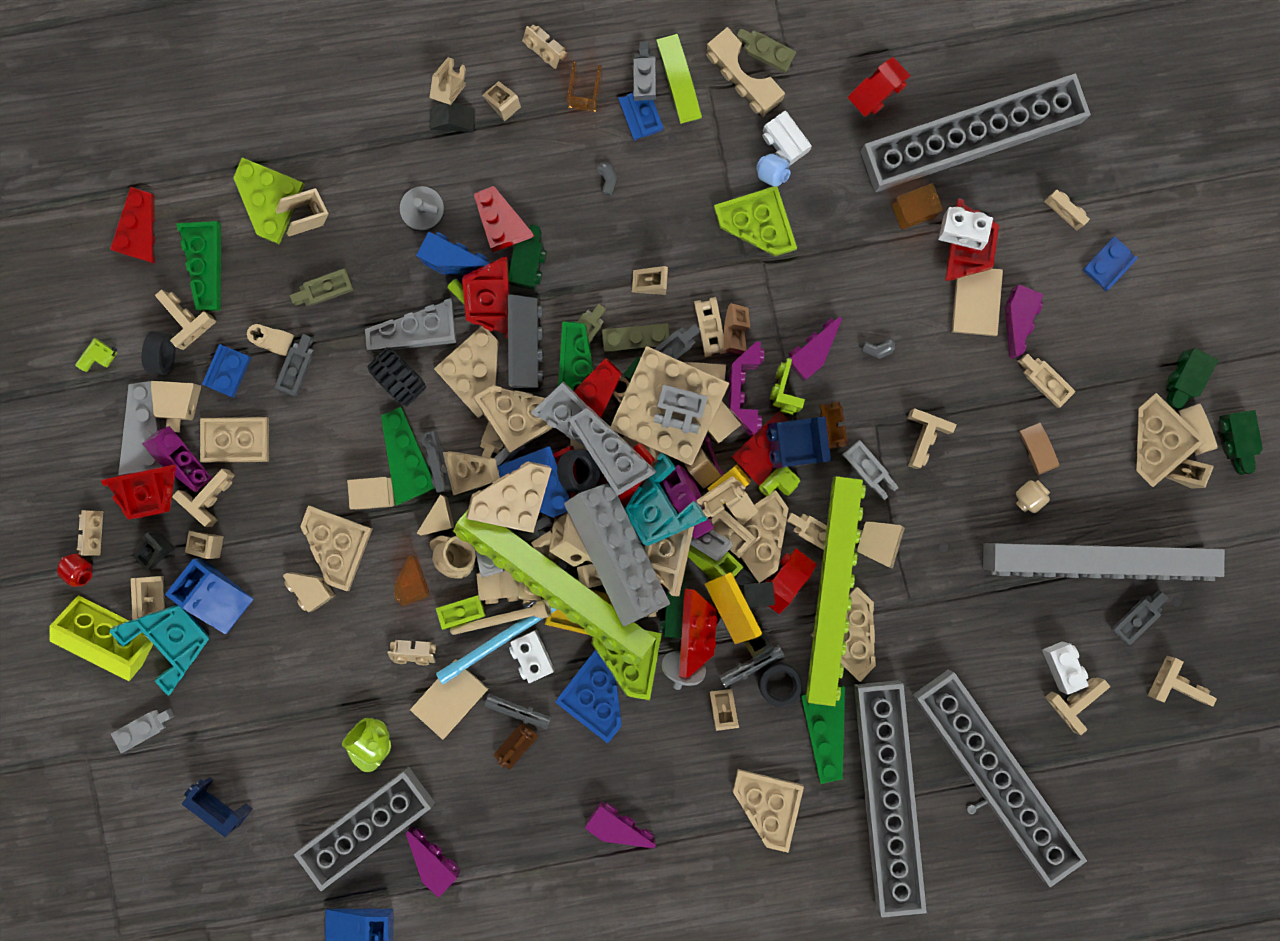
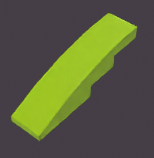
M678 34L656 39L663 62V69L669 84V91L680 124L702 118Z

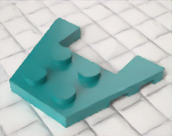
M662 452L657 457L659 461L654 467L656 473L648 477L642 487H638L624 509L642 543L647 546L708 519L700 505L694 501L677 514L660 486V483L676 469L668 455Z
M177 604L119 624L109 630L122 646L143 632L173 666L155 678V682L167 696L172 693L179 680L182 679L186 670L210 637L190 613Z

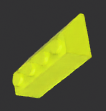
M79 595L50 625V642L127 681H130L143 666L153 646V643L143 632L122 646L109 630L129 620Z

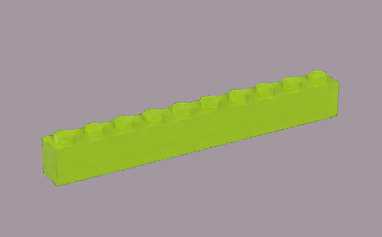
M833 477L805 698L808 703L835 706L836 701L840 700L841 687H838V680L843 677L844 666L841 664V656H845L846 642H843L844 633H848L849 620L846 619L847 610L850 611L852 605V597H849V590L854 586L855 575H852V566H856L857 552H854L855 543H859L860 530H857L858 521L862 520L863 508L860 507L861 498L864 499L866 486L862 485L863 480L844 477Z
M467 511L458 520L453 532L456 533L460 540L470 543L479 554L486 555L493 560V563L498 568L509 572L514 580L524 583L533 594L541 596L548 601L552 608L563 612L571 622L582 626L587 634L601 640L607 649L617 652L626 663L636 666L656 640L655 637L634 622L623 627L613 606L506 527L467 519Z

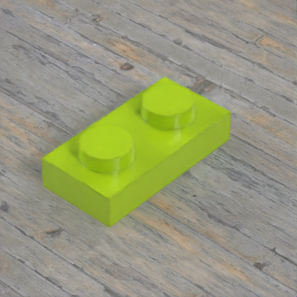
M479 595L436 608L442 630L486 616L482 601L479 600Z

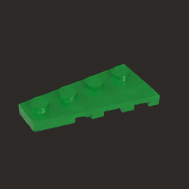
M218 221L176 223L177 230L182 238V241H180L181 247L185 251L187 260L185 263L186 269L191 277L190 286L196 310L221 311V223Z
M563 321L558 386L564 381L575 391L594 371L586 323Z
M403 407L381 415L395 505L398 506L435 488L432 484L431 471Z
M844 685L838 686L841 687L840 700L836 701L835 706L808 703L805 700L806 694L800 695L820 784L843 779Z

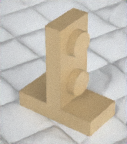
M160 290L155 295L183 328L170 340L179 349L184 350L217 322L207 312H202L195 318L188 309H183L179 305L181 301L173 292L168 293Z
M914 408L910 410L907 419L923 424L908 466L919 469L922 465L925 466L928 461V448L934 444L937 437L935 430L951 434L954 433L957 424Z
M221 469L195 499L187 491L178 490L172 497L203 526L213 527L218 519L205 508L211 507L217 501L216 496L221 491H225L232 484L231 480L235 475L230 470Z
M1166 656L1148 696L1165 703L1171 688L1203 704L1214 706L1217 698L1209 695L1210 690L1199 685L1195 688L1189 685L1190 680L1178 675L1184 662L1177 658Z
M1098 677L1089 679L1087 681L1089 686L1083 688L1080 692L1071 694L1067 698L1068 702L1066 703L1059 694L1052 691L1045 698L1071 730L1082 735L1088 729L1076 715L1110 688V685L1104 679Z

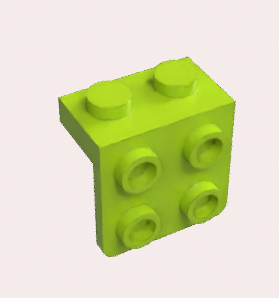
M787 358L777 368L775 378L779 379L778 384L772 387L769 399L773 400L772 406L781 408L780 412L793 415V413H797L803 408L805 399L783 394L792 359Z

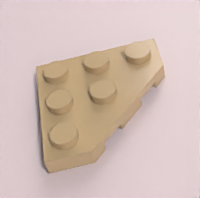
M483 326L434 368L478 418L484 414L474 400V396L491 386H496L499 341Z
M491 386L474 396V400L509 454L553 428L540 417L531 414L546 398L533 396V394L521 391L506 390L498 386Z
M1157 393L1139 408L1137 472L1154 487L1206 442Z
M528 461L514 472L492 482V485L472 494L466 515L467 519L533 533L552 468Z
M776 490L755 504L758 513L742 525L756 537V541L746 550L741 559L758 583L763 582L776 573L780 561L789 508Z
M308 506L300 527L304 535H306L314 558L322 570L326 584L348 592L373 528L313 506Z
M855 587L849 593V597H852L851 610H847L846 619L849 620L848 633H844L843 642H846L845 656H841V664L861 682L876 666L874 656V602L858 587Z
M738 769L733 787L734 795L765 846L788 853L804 786Z

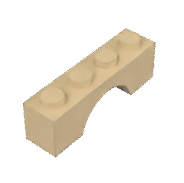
M727 27L707 44L706 55L711 63L717 64L721 68L724 78L728 81L731 80L735 84L737 93L741 97L745 96L748 99L751 109L756 114L760 113L764 117L783 101L785 93L771 77L755 79L749 77L741 70L738 63V55L742 43Z

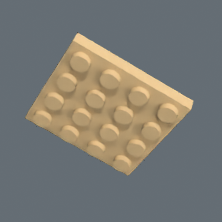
M646 346L610 427L615 432L692 466L729 383ZM663 385L708 396L702 419L693 417L691 423L700 425L698 434L688 432V434L683 433L681 429L670 426L665 428L662 427V424L653 422L655 414L665 415L666 409L657 407ZM673 411L671 418L684 421L686 414Z

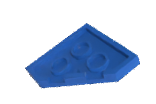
M550 446L497 466L500 478L519 469L521 465L528 461L550 466L552 469L539 512L553 518L568 512L564 503L570 500L568 491L562 487L558 480V465Z
M594 650L556 699L555 703L606 743H609L622 726L617 682L597 651Z

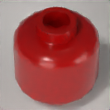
M79 554L64 556L58 563L57 575L72 587L83 586L92 578V565Z

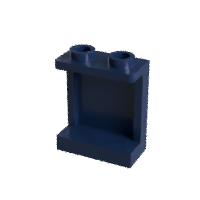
M825 417L767 424L766 434L771 449L769 458L773 468L831 461Z
M209 777L204 781L199 780L196 785L192 784L184 794L186 798L182 805L222 836L226 837L240 827L253 808L244 804L236 811H233L207 791V788L214 779Z

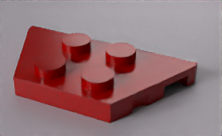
M958 198L956 207H961L965 211L972 213L980 212L977 209L975 211L964 204L965 201ZM992 221L989 240L982 251L950 243L945 281L988 271L994 267L999 231L997 223Z
M502 257L464 275L462 282L466 321L475 325H481L491 332L496 330L505 334V338H508V295H510L507 257Z
M173 464L101 480L103 486H108L114 493L113 500L121 507L128 520L170 511L176 465Z
M685 589L679 668V677L684 678L690 677L712 658L716 648L717 610L692 589Z

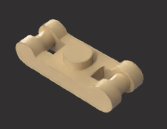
M716 297L709 298V301L701 302V300L694 301L698 325L701 330L700 335L704 356L709 357L713 353L718 352L720 354L727 353V351H724V334ZM711 309L712 315L704 316L703 311ZM717 337L718 344L710 345L709 339Z

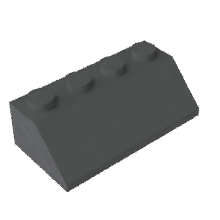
M508 295L509 386L513 390H540L539 384H543L544 380L543 371H539V362H543V349H539V340H543V327H539V318H543V305H539L537 298Z

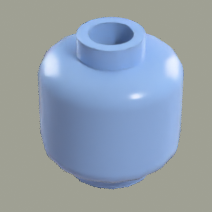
M775 154L761 157L756 167L758 178L774 187L785 183L791 173L788 161Z

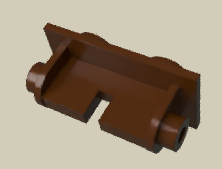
M840 402L821 404L820 417L826 418L829 448L846 446V441H848L846 427H838V422L844 421L843 406H840Z
M522 721L493 756L498 760L497 763L501 767H506L510 770L539 735L526 724H523Z

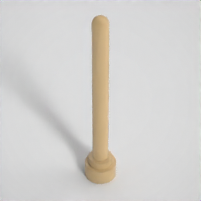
M540 600L530 608L453 626L450 628V633L456 635L531 616L539 617L540 619L551 616V606L547 600Z

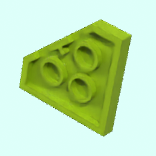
M241 158L233 178L255 232L259 237L280 244L294 209L277 214L275 210L279 200L302 193L305 184Z
M777 186L714 205L713 208L720 228L775 257L797 250Z
M647 631L656 640L636 666L626 663L621 655L614 650L607 649L598 638L592 637L591 644L625 695L650 700L662 633Z

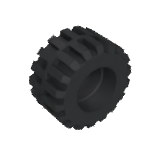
M386 347L367 366L369 373L395 400L404 406L412 403L427 388L422 378L390 348Z

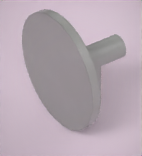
M424 186L415 187L403 196L400 203V214L409 227L421 231L429 230L441 221L444 214V204L440 195L435 190Z
M673 651L666 654L662 661V670L669 679L674 681L673 688L676 690H680L682 685L692 686L699 684L703 681L706 674V668L703 664L690 677H679L681 651Z

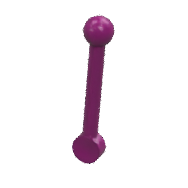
M706 434L703 441L706 442L712 462L722 477L723 471L719 469L710 442L711 436Z

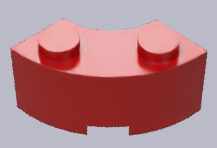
M891 57L879 66L870 78L867 77L847 98L865 117L870 113L875 115L884 107L883 102L895 92L899 94L908 85L906 81L911 75L894 57Z
M796 548L790 555L786 553L779 561L781 566L771 579L767 578L763 582L774 583L775 605H769V607L778 614L791 603L817 566V563Z

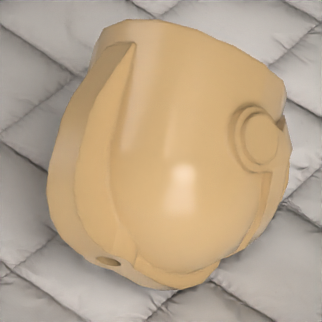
M438 536L430 542V547L433 551L432 561L438 571L450 578L460 579L467 577L471 573L476 554L474 547L470 543L460 540L457 536L451 538Z

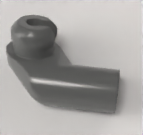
M600 163L597 167V172L603 175L605 179L602 193L612 196L618 177L610 163Z
M886 339L884 343L878 346L866 341L862 352L880 359L892 354L895 351L896 344L892 339Z

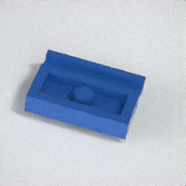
M634 92L627 94L628 96L618 98L633 141L663 131L664 127L653 100L634 101Z
M1114 236L1082 271L1098 285L1100 284L1106 292L1138 257L1131 254V251Z
M219 344L202 385L234 398L251 357Z

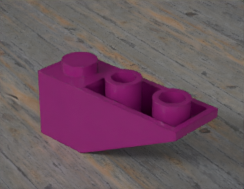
M1017 285L1012 289L1005 306L1009 356L1011 359L1023 355L1027 347L1025 340L1027 335H1030L1034 330L1035 322L1033 320L1035 315L1040 313L1044 304L1041 301L1044 294L1022 285Z
M841 317L836 320L833 318L828 320L822 326L824 330L820 334L814 332L805 340L808 344L802 349L797 346L788 354L791 357L790 359H792L790 367L803 382L824 365L842 321Z
M170 426L156 431L142 443L152 457L163 467L175 464V477L194 492H197L212 479Z
M677 465L675 466L676 469L662 482L668 496L680 513L693 501L697 503L696 500L701 498L693 476L688 470ZM708 517L706 521L694 526L692 535L695 539L715 528L711 518Z
M600 802L585 824V829L603 842L655 848L656 846L655 836L645 828L641 830L635 826L636 822L627 815L625 817L617 813L618 809L608 802L606 804Z
M411 826L406 832V836L421 881L439 898L458 878L460 874L459 867L452 859H446L442 855L443 852L440 847L434 843L431 844L421 829H415Z

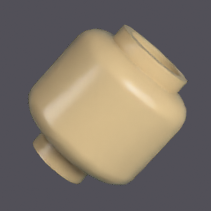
M1029 480L1016 492V497L1018 498L1016 504L1024 512L1029 510L1032 513H1036L1049 502L1048 494L1050 492L1040 481L1034 482Z

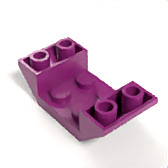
M755 342L732 363L729 369L728 409L740 422L742 429L750 436L755 435L761 429L762 416L758 415V410L740 409L744 406L745 393L741 392V386L745 383V370L741 369L756 370L764 362V348H761V342Z

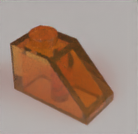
M417 555L408 556L394 585L396 589L393 591L397 603H401V606L431 596Z

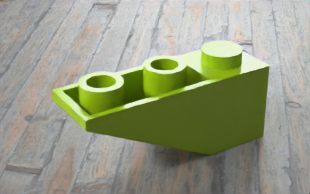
M690 544L688 557L711 580L730 572L735 577L743 568L729 552L719 561H716Z

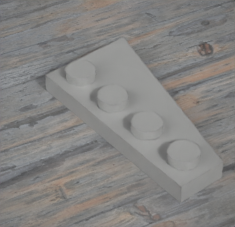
M452 298L444 300L441 304L425 307L424 310L405 314L404 317L394 321L389 320L365 329L368 353L380 352L386 347L397 350L456 343Z
M151 381L128 385L119 475L163 467L142 444L156 431L160 430L159 418L155 417L153 412Z
M563 381L531 414L540 417L548 425L557 428L573 441L576 440L585 446L568 419L588 406Z
M589 406L568 419L617 496L656 473V470Z

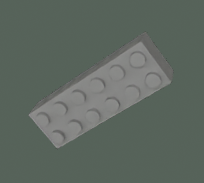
M609 483L581 492L564 503L623 627L670 604L619 497Z
M407 767L301 847L294 856L318 889L322 891L430 810L435 801L410 767Z

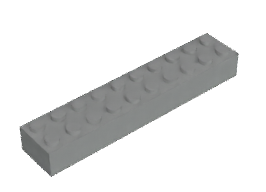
M1075 73L866 143L860 152L876 193L1081 124L1091 114Z
M983 543V570H989L990 575L1010 576V572H1012V575L1033 577V572H1035V576L1056 577L1057 573V576L1069 578H1101L1102 574L1104 578L1113 579L1148 578L1157 580L1215 581V577H1224L1225 549Z
M945 671L912 695L1045 884L1052 887L1087 862L955 672Z
M898 680L855 684L854 692L876 910L881 917L927 913L904 684Z

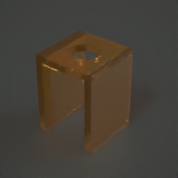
M573 61L567 95L568 107L597 112L603 75L602 65H598L593 99L574 96L578 68L577 61Z
M933 183L898 196L897 202L891 205L901 230L935 218L943 211Z

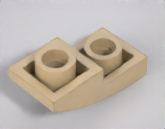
M1201 404L1178 411V414L1206 441L1193 452L1195 456L1217 449L1218 446Z

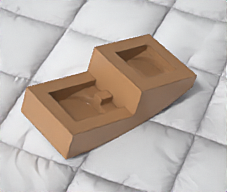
M732 303L728 306L724 325V351L740 355L747 351L745 331L750 329L749 309L747 307Z
M1041 423L1019 432V436L1029 452L1028 458L1038 475L1059 467L1054 449Z

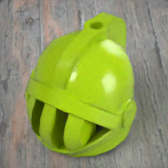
M364 718L344 738L342 747L345 748L350 760L360 770L364 772L374 771L389 754L391 743L387 726L378 719Z

